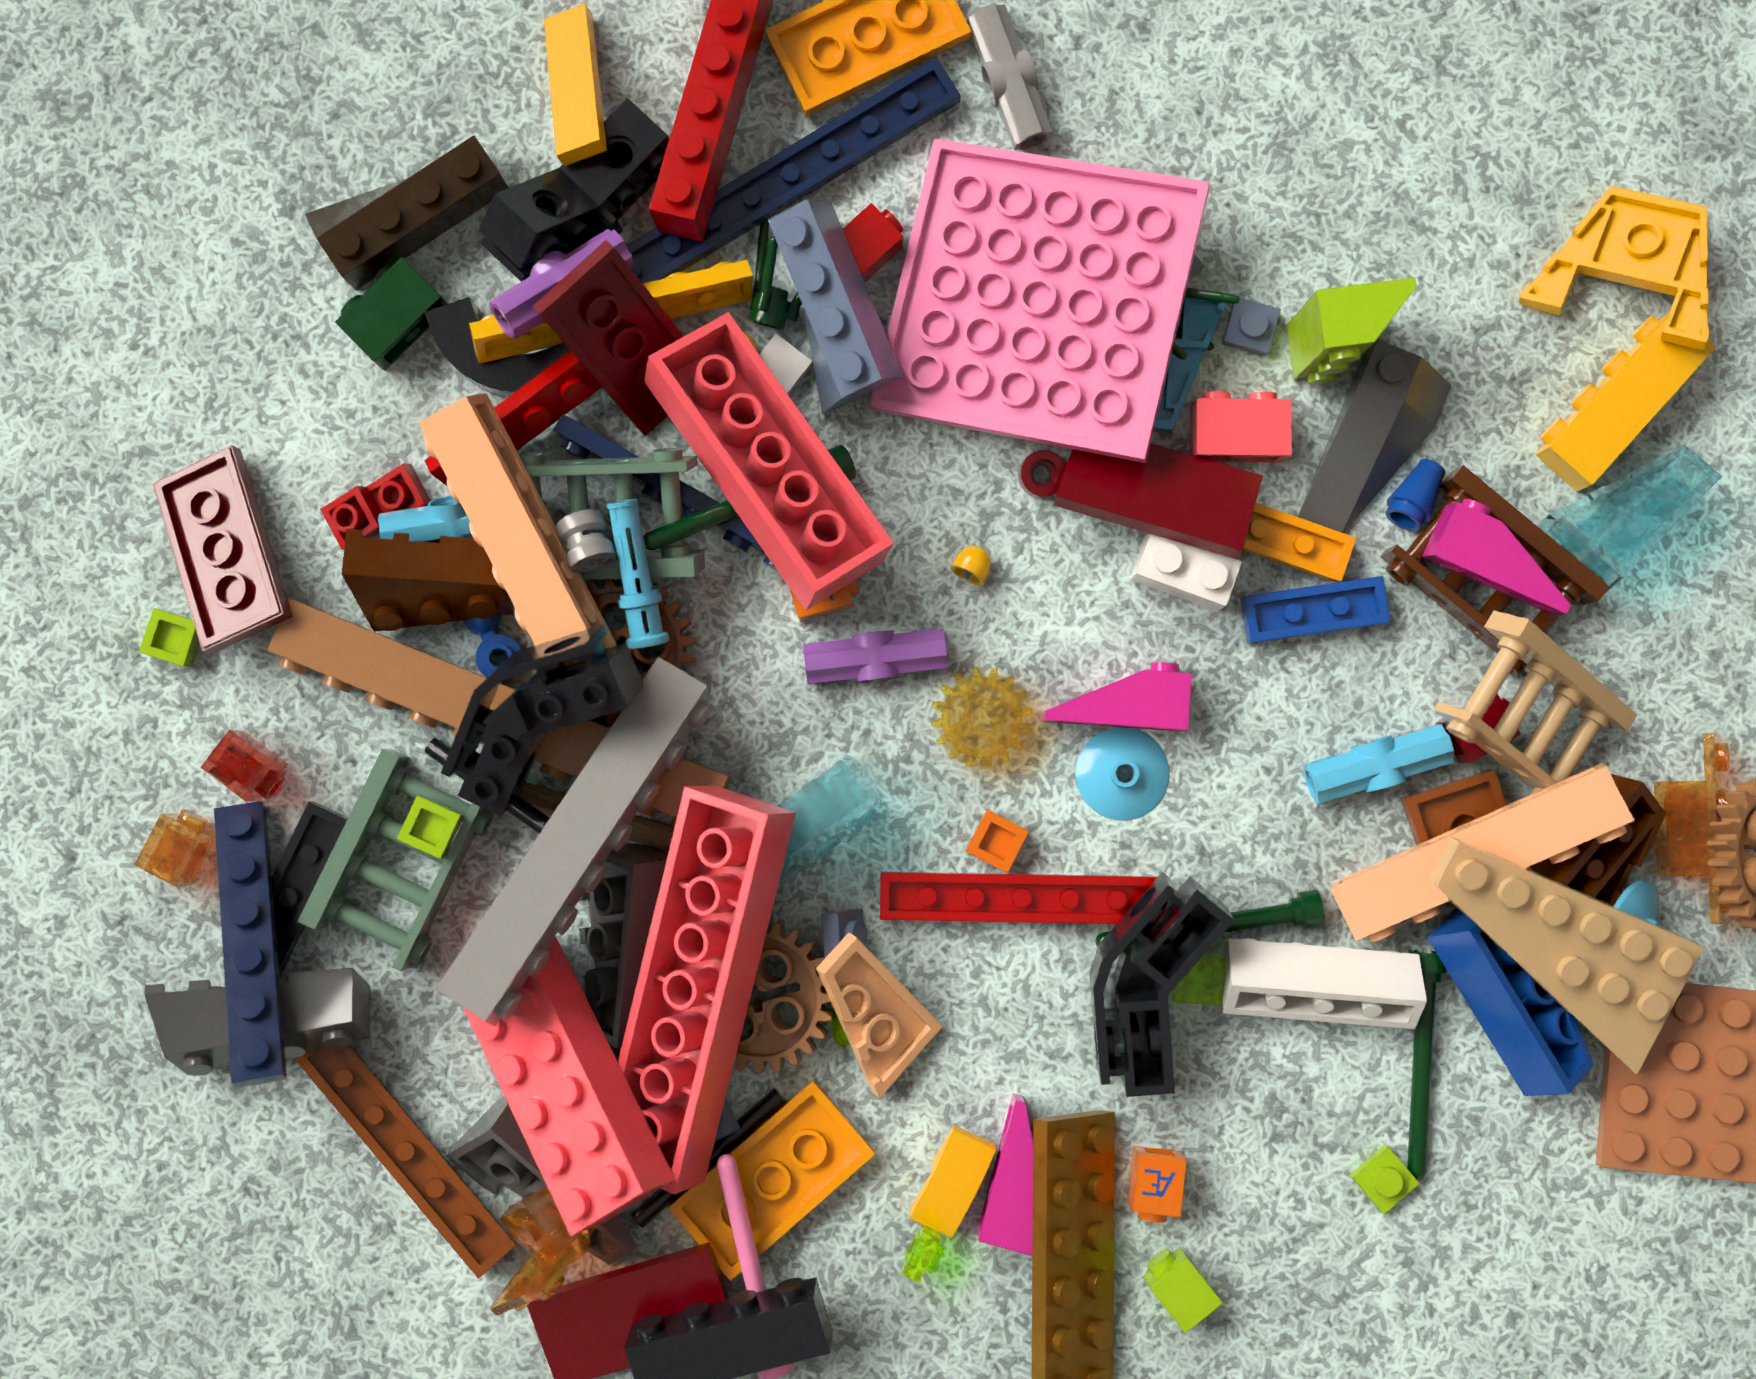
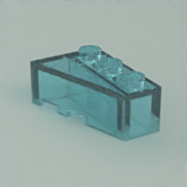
M1683 445L1630 472L1627 476L1605 487H1600L1589 493L1586 497L1549 513L1538 527L1610 586L1609 591L1716 484L1722 475L1690 448Z
M848 754L837 761V764L817 778L812 779L801 787L799 791L777 805L778 807L796 812L779 886L803 870L798 861L813 851L817 858H820L841 843L836 834L852 824L857 831L880 815L875 806L882 802Z

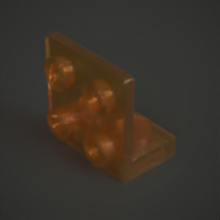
M548 1187L510 1205L500 1217V1220L510 1230L513 1239L526 1247L531 1254L489 1309L497 1316L512 1309L520 1311L535 1299L541 1298L546 1300L550 1298L564 1283L565 1278L562 1273L567 1266L576 1262L589 1249L591 1241L588 1238L597 1226L571 1236Z

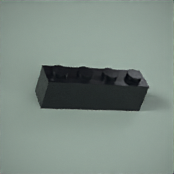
M817 1277L806 1280L790 1278L782 1281L772 1289L760 1292L744 1290L734 1294L729 1300L710 1305L707 1302H698L686 1307L682 1312L662 1317L660 1314H652L643 1317L631 1325L624 1350L634 1379H733L830 1354L833 1329Z

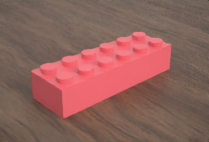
M729 312L648 356L644 378L645 384L805 610L810 609L883 563L894 542Z
M555 936L547 948V951L550 952V957L546 965L535 978L529 975L518 992L522 995L521 1002L508 1020L500 1019L495 1027L465 1008L463 1009L570 1235L573 1236L608 1221L676 1179Z

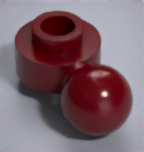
M1035 451L1022 461L1018 471L1019 483L1022 489L1030 496L1036 498L1050 497L1058 491L1066 464L1053 451ZM1042 466L1049 471V480L1046 483H1039L1034 479L1033 472L1036 467Z

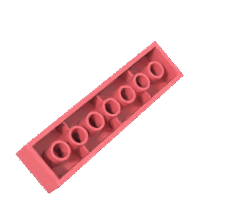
M715 785L684 787L618 1060L623 1074L676 1179L661 1189L674 1195L704 1183L796 815V812Z

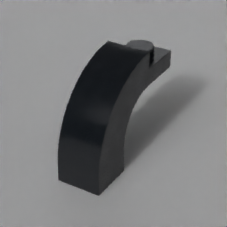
M470 297L425 312L435 342L448 361L474 385L499 397L508 398L570 351L564 343L535 353L519 354L479 364L469 323L480 321L482 318L478 307Z

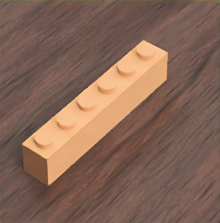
M487 393L465 396L419 422L425 434L424 443L428 452L439 461L448 478L447 487L451 496L462 505L470 520L469 527L474 540L484 547L493 564L492 572L496 582L502 589L507 591L516 608V620L522 630L529 633L534 645L604 624L607 634L601 640L604 649L616 646L617 644L581 574L571 572L566 557L569 551L565 543L561 542L557 528ZM568 660L561 661L564 663V666L571 665Z
M1601 763L1332 883L1330 890L1355 940L1368 937L1370 942H1376L1395 933L1397 930L1394 924L1411 917L1414 923L1430 919L1441 913L1439 905L1450 901L1429 879L1451 836L1532 871L1531 865L1549 858L1551 864H1556L1577 855L1580 852L1577 845L1596 838L1597 842L1601 844L1620 837L1627 832L1624 825L1633 822L1634 819L1607 767Z

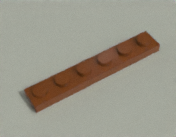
M351 1046L344 1049L323 1047L307 1050L303 1056L294 1058L478 1279L516 1246L517 1243Z

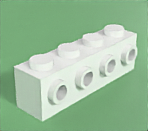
M1228 938L1221 961L1220 976L1224 1014L1415 1029L1427 1002L1419 954L1399 953L1394 950L1375 951L1352 949L1346 946L1326 947L1304 945L1297 942L1278 943L1257 941L1249 938Z

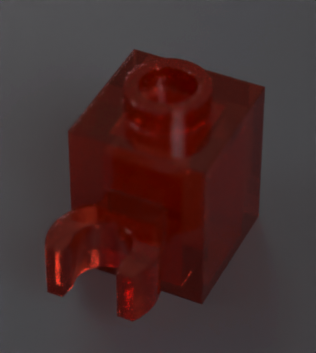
M229 729L200 768L244 801L251 802L260 801L263 797L269 799L280 789L285 780L281 772L288 763L245 731Z

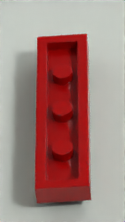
M569 351L497 405L495 410L516 451H518L558 421L562 413L566 415L602 387L574 354ZM431 455L424 460L429 473L447 486L448 478L439 461Z

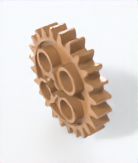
M1756 778L1749 779L1748 782H1738L1736 784V791H1727L1725 793L1728 804L1716 806L1721 822H1710V827L1717 833L1716 840L1707 841V846L1716 851V857L1710 859L1707 863L1708 866L1717 868L1718 875L1714 877L1711 883L1712 886L1723 887L1724 890L1718 901L1723 904H1731L1728 916L1730 918H1740V927L1752 928L1753 932L1756 933V856L1748 855L1744 852V849H1753L1756 853Z
M784 920L777 921L771 931L767 929L752 992L756 989L764 992L794 982L800 984V990L776 994L765 1002H762V1000L749 1002L746 1015L751 1018L754 1030L752 1035L749 1036L741 1034L736 1054V1071L739 1072L745 1069L750 1061H753L754 1071L756 1075H760L765 1071L769 1061L775 1073H778L784 1069V1056L793 1066H796L802 1061L799 1048L809 1055L817 1049L811 1036L824 1039L829 1032L820 1021H831L836 1016V1013L825 1007V1003L831 1001L816 970L825 957L820 956L814 959L811 954L816 947L817 941L812 940L804 945L799 943L802 934L800 927L794 929L789 935H785ZM770 955L780 956L785 961L787 972L784 978L774 977L770 973L767 963ZM781 1002H790L797 1008L799 1012L797 1024L786 1023L781 1018L779 1013Z

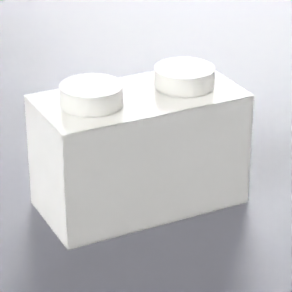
M1148 533L1143 540L1130 580L1218 611L1226 607L1242 561Z

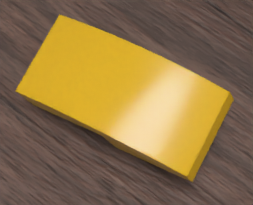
M953 1125L932 1161V1172L913 1202L909 1218L952 1238L984 1179L996 1151V1144Z

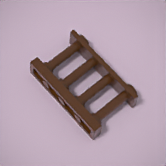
M1464 465L1450 472L1441 483L1440 488L1448 493L1445 496L1447 501L1445 505L1456 502L1462 503L1464 499H1470L1488 506L1491 509L1489 516L1502 521L1543 572L1556 583L1555 586L1570 605H1577L1578 603L1586 605L1598 602L1610 588L1607 583ZM1444 505L1406 551L1396 544L1386 549L1380 557L1388 563L1386 571L1391 577L1406 586L1410 583L1414 584L1498 654L1500 649L1497 647V644L1500 640L1484 626L1494 610L1503 613L1514 598L1496 590L1483 607L1477 611L1457 594L1468 581V577L1451 570L1444 580L1441 581L1421 564L1424 560L1422 555L1442 514ZM1541 610L1532 622L1547 634L1562 614L1551 615ZM1518 659L1509 674L1518 676L1521 673L1523 676H1527L1528 673L1525 671L1527 664L1523 660Z

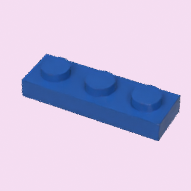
M1383 576L1248 595L1240 598L1247 644L1390 623Z

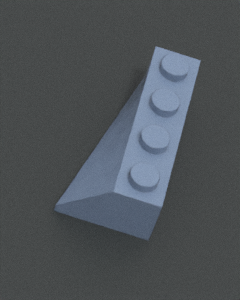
M806 199L769 219V225L803 304L822 415L904 377L832 202Z

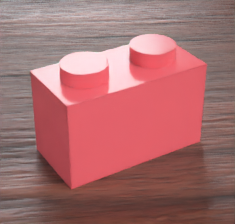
M1225 391L1203 393L1202 398H1197L1190 406V455L1215 462L1283 463L1292 455V399H1277V393L1254 392L1249 394V399H1231V393Z

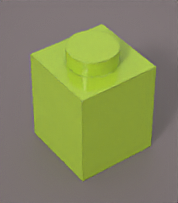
M1181 1247L1177 1248L1174 1252L1165 1249L1154 1256L1147 1264L1149 1272L1143 1277L1148 1287L1185 1334L1223 1304L1217 1293Z

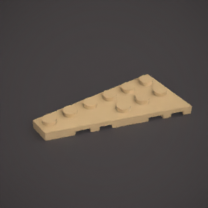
M1451 836L1429 881L1478 925L1492 941L1514 959L1566 1011L1588 1029L1599 1042L1606 1046L1620 1062L1637 1075L1705 947L1677 933Z

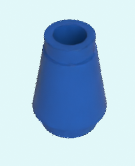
M1421 459L1418 465L1387 499L1388 509L1385 513L1386 517L1396 526L1409 531H1418L1422 524L1429 523L1442 478L1445 475V469L1433 460Z

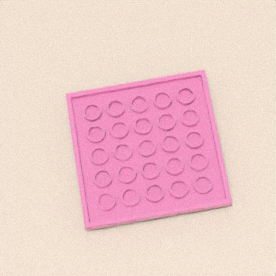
M934 138L887 331V338L904 377L873 391L870 408L873 411L1146 463L1210 191V183L1202 180Z

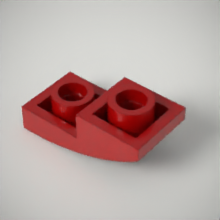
M403 463L366 487H354L320 510L341 550H344L346 529L362 530L363 538H372L379 534V514L428 506L431 500L412 464Z

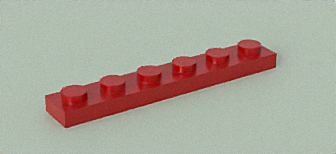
M881 871L880 920L1117 924L1158 876ZM1165 908L1163 912L1159 915V917L1151 925H1154L1156 921L1164 914Z

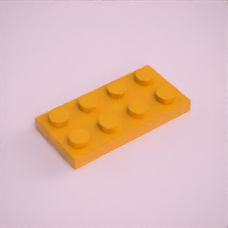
M825 0L765 29V36L805 117H808L971 39V30L956 0Z
M814 1079L728 1153L735 1158L758 1256L764 1253L875 1155L874 1148ZM716 1163L707 1171L704 1183L684 1191L669 1205L668 1209L699 1245L710 1242L718 1267L732 1281L742 1272Z

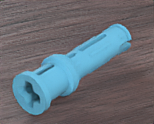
M637 499L607 504L624 593L620 595L618 603L619 608L625 609L630 635L626 640L628 648L649 647L669 641L668 632H664L658 606V603L662 601V596L658 592V588L652 587ZM626 528L629 529L635 568L632 567ZM636 578H638L640 590L636 589ZM643 610L647 626L646 630H644L641 611Z

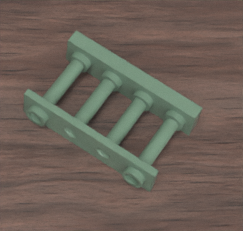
M681 448L653 450V457L543 460V453L518 454L541 499L540 476L567 475L570 514L589 509L586 475L613 474L615 502L634 499L632 473H660L664 525L682 519L679 472H687L698 465L697 456H683ZM626 528L632 567L635 568L629 529ZM684 539L661 547L660 551H646L651 578L695 577L705 569L704 549L690 550L689 543H684ZM618 558L600 570L581 574L583 580L621 579Z
M382 749L297 922L314 930L327 927L329 922L335 924L337 921L347 924L400 950L392 968L403 971L411 968L413 963L420 965L426 957L433 939L427 937V934L475 835L483 836L492 822L494 813L473 803L469 804L411 776L410 770L405 768L410 757L393 749ZM402 792L414 799L417 795H422L464 814L462 824L444 859L434 857L397 840L403 824L389 818L390 813L385 811L392 793L399 795ZM382 835L442 864L430 890L368 861L369 855L365 854L364 850L371 836L377 838ZM358 878H361L421 907L409 933L348 904V898L342 895L350 879L356 881Z

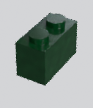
M403 257L396 263L391 262L381 268L374 278L375 283L362 296L356 295L347 301L341 309V316L335 321L357 346L384 371L430 328L425 312L448 304Z

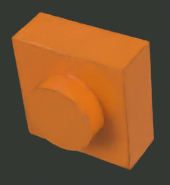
M986 809L965 851L1008 873L1029 831Z

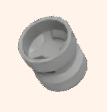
M598 509L580 510L563 517L556 524L561 542L566 543L569 548L566 557L571 572L583 574L597 571L616 560L617 555L613 543L606 539L604 534L607 527L602 511Z

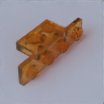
M1704 733L1705 781L1654 782V797L1666 812L1656 835L1657 876L1708 877L1710 924H1723L1727 921L1726 914L1729 913L1731 904L1719 903L1718 899L1724 889L1722 886H1712L1711 881L1718 875L1717 868L1708 866L1707 862L1716 857V851L1707 846V841L1716 840L1717 833L1710 827V822H1721L1716 806L1728 804L1725 793L1729 790H1722L1721 771H1729L1730 756L1728 743H1720L1719 734Z

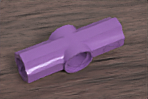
M607 229L566 255L561 251H552L545 254L533 266L530 277L489 301L490 310L496 318L499 327L509 338L513 337L516 339L544 322L543 318L532 306L605 240L618 251L629 267H632V255L623 238L615 230L610 231Z
M943 628L916 630L894 634V631L891 630L874 631L852 635V639L803 644L808 685L837 683L857 679L858 683L881 678L890 680L899 678V674L948 669Z

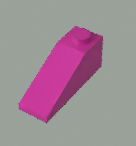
M1464 499L1462 503L1456 502L1445 505L1422 555L1423 558L1551 615L1568 613L1571 607L1570 603L1502 521L1489 516L1491 509L1488 506L1470 499Z
M1152 662L1150 670L1140 671L1042 712V722L1187 731L1192 673L1179 672V664Z
M1013 1093L979 1220L977 1236L979 1242L1032 1256L1033 1138L1025 1101L1022 1095Z

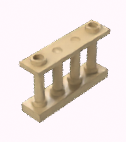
M1495 610L1484 627L1500 640L1497 644L1500 650L1464 709H1460L1438 701L1433 709L1449 722L1446 729L1450 733L1466 742L1477 744L1533 790L1531 794L1569 778L1599 729L1605 730L1607 725L1628 731L1637 716L1633 710L1531 620ZM1517 660H1523L1527 664L1525 671L1528 674L1493 730L1481 719ZM1545 683L1551 684L1554 687L1552 694L1555 698L1526 746L1520 752L1510 744V741ZM1573 706L1581 710L1578 716L1582 720L1550 773L1547 774L1537 765Z

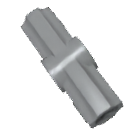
M993 3L979 8L976 13L968 17L967 24L971 30L975 48L982 62L981 73L984 83L989 82L994 98L990 99L991 103L999 107L1014 151L1037 146L1051 138L1053 131L1037 91L1039 83L1033 60L1028 50H1022L1005 4L997 5Z

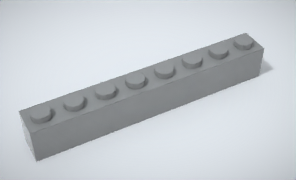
M660 657L657 658L642 680L644 684L642 691L628 708L622 710L435 989L495 1027L500 1019L506 1021L515 1012L522 999V995L518 993L529 975L535 978L544 968L550 957V952L547 951L550 943L557 933L563 935L571 927L578 914V909L574 907L585 891L591 893L600 883L606 870L602 865L612 849L619 851L627 842L633 830L630 822L639 808L646 810L651 805L660 788V785L656 783L666 767L672 770L678 764L686 750V745L683 743L693 727L697 730L700 729L711 713L713 705L709 703L712 698L708 686Z

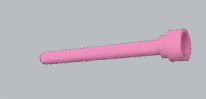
M724 1154L719 1157L717 1168L746 1290L764 1291L766 1286L737 1163L732 1155ZM794 1363L760 1371L756 1374L760 1379H777L791 1372L794 1368Z

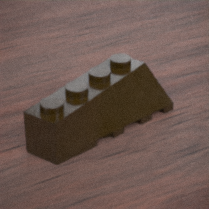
M473 135L408 178L306 213L305 216L316 239L341 277L355 290H358L372 281L379 270L391 262L396 263L401 257L407 258L491 203L495 193L509 187L475 135Z

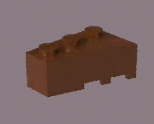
M346 529L341 574L374 632L383 630L395 631L400 628L423 625H442L446 622L470 620L473 618L488 619L493 616L509 615L513 611V603L507 591L498 585L493 576V564L484 547L480 546L474 538L440 536V543L409 541L408 533L394 532L393 540L363 538L362 530Z
M1611 774L1634 819L1633 822L1624 825L1627 832L1605 843L1599 844L1596 838L1579 844L1577 847L1580 852L1562 862L1551 864L1549 858L1530 867L1535 873L1614 906L1622 894L1633 867H1642L1666 812L1642 781Z

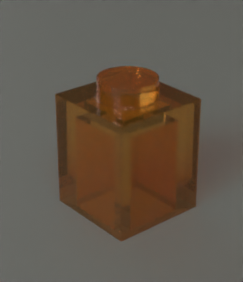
M182 809L180 814H160L134 865L175 887L192 885L216 839L215 833L205 828L208 820L194 812Z

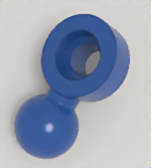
M493 616L488 619L473 618L463 620L467 629L476 635H480L482 639L476 651V664L485 677H488L498 668L491 661V654L495 649L505 650L508 658L514 652L523 650L516 639L499 633L498 626L501 616ZM509 677V678L503 679L502 681L511 679V678H513V677Z

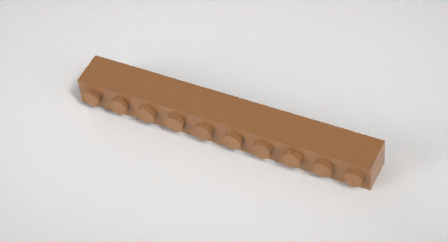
M288 599L293 617L278 623L267 651L281 656L278 665L303 675L307 674L309 668L325 674L322 683L347 693L350 692L352 686L368 692L365 700L388 710H393L395 703L412 710L409 715L410 719L436 728L438 721L455 727L452 736H456L473 691L487 677L300 601ZM500 683L490 709L494 710L516 689ZM586 720L547 732L536 758V761L542 763L539 771L562 781H566L568 774L578 777L610 730V727ZM682 757L672 770L666 767L656 783L660 785V788L651 805L646 810L639 808L637 812L653 817L655 810H659L673 816L670 824L675 826L685 786L715 785L727 789L731 777Z

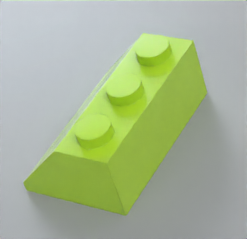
M1415 277L1316 290L1286 325L1294 379L1307 378L1309 385L1326 384L1337 380L1336 374L1348 370V366L1353 361L1360 359V355L1376 341L1417 287Z

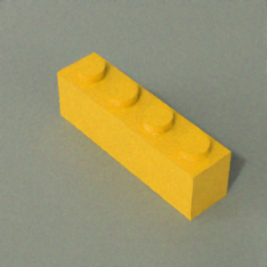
M1669 312L1659 319L1651 315L1631 335L1637 341L1627 353L1622 349L1619 350L1601 368V371L1606 375L1596 387L1591 383L1588 384L1571 401L1570 405L1576 410L1567 420L1556 419L1542 433L1539 439L1545 444L1535 455L1576 492L1593 485L1717 346L1708 339L1705 351L1661 341L1662 331Z

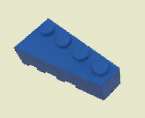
M1457 907L1427 937L1523 1095L1569 1094L1594 1066L1576 1018L1566 1011L1514 959L1492 941L1478 925Z

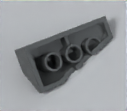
M1377 339L1363 353L1297 517L1344 533L1435 428L1451 384L1421 356Z
M625 843L619 851L612 849L602 865L606 870L600 883L591 893L585 891L579 899H588L591 927L579 928L581 944H587L589 953L595 963V968L588 970L584 975L586 998L608 1043L616 1048L622 1047L668 857V852L661 849L634 843Z
M505 1096L498 1099L446 1154L453 1163L491 1193L495 1194L502 1184L521 1196L523 1202L519 1210L530 1217H533L536 1213L540 1216H554L559 1219L557 1230L561 1236L607 1264L632 1254L637 1247V1244L618 1215L600 1225L573 1236L570 1235Z

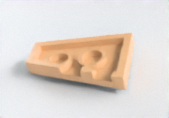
M848 933L820 963L816 970L871 1092L878 1098H881L943 1026L857 937Z

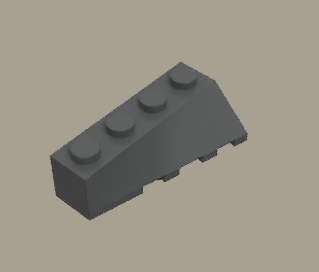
M353 968L288 973L286 982H280L285 1058L300 1057L306 1054L307 1050L323 1047L344 1049L350 1047L355 1041L370 1039V985ZM210 980L189 981L188 990L165 992L164 984L145 985L144 995L163 1056L185 1074L194 1076L206 1075L211 1073L213 1068L230 1065L225 987L211 986Z

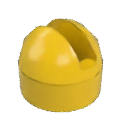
M973 545L962 549L956 555L950 569L961 578H963V570L972 573L974 576L967 581L981 586L984 585L990 573L991 559L988 552L982 547Z

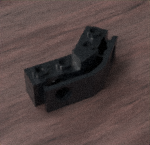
M628 98L604 121L606 151L567 166L562 164L557 169L494 194L479 228V231L485 235L480 244L521 282L530 277L533 266L545 254L552 251H561L566 255L607 229L610 231L615 230L620 235L623 229L618 220L657 181L669 137ZM630 163L625 168L618 169L623 164Z
M603 624L516 651L473 691L442 768L441 774L450 777L456 770L466 775L458 796L502 817L521 795L547 732L628 708L642 691L644 684L627 644L623 643L604 649L601 640L607 634V631ZM568 660L571 665L564 666V663L561 661ZM537 670L527 683L520 685L494 710L490 709L499 684L503 679ZM481 740H486L481 753L476 752Z
M1162 872L1099 943L1089 972L1096 1061L1101 1085L1111 1084L1110 1076H1122L1126 1097L1175 1094L1168 995L1235 921L1227 906L1191 876L1176 891L1170 877ZM1168 900L1173 902L1171 906L1164 912V914L1156 921V923L1148 931L1146 927L1151 925L1159 917V915L1163 912L1164 908L1166 907ZM1119 956L1113 974L1116 1008L1104 1009L1103 991L1112 964ZM1120 1026L1123 1029L1124 1053H1120L1118 1057H1115L1112 1027Z

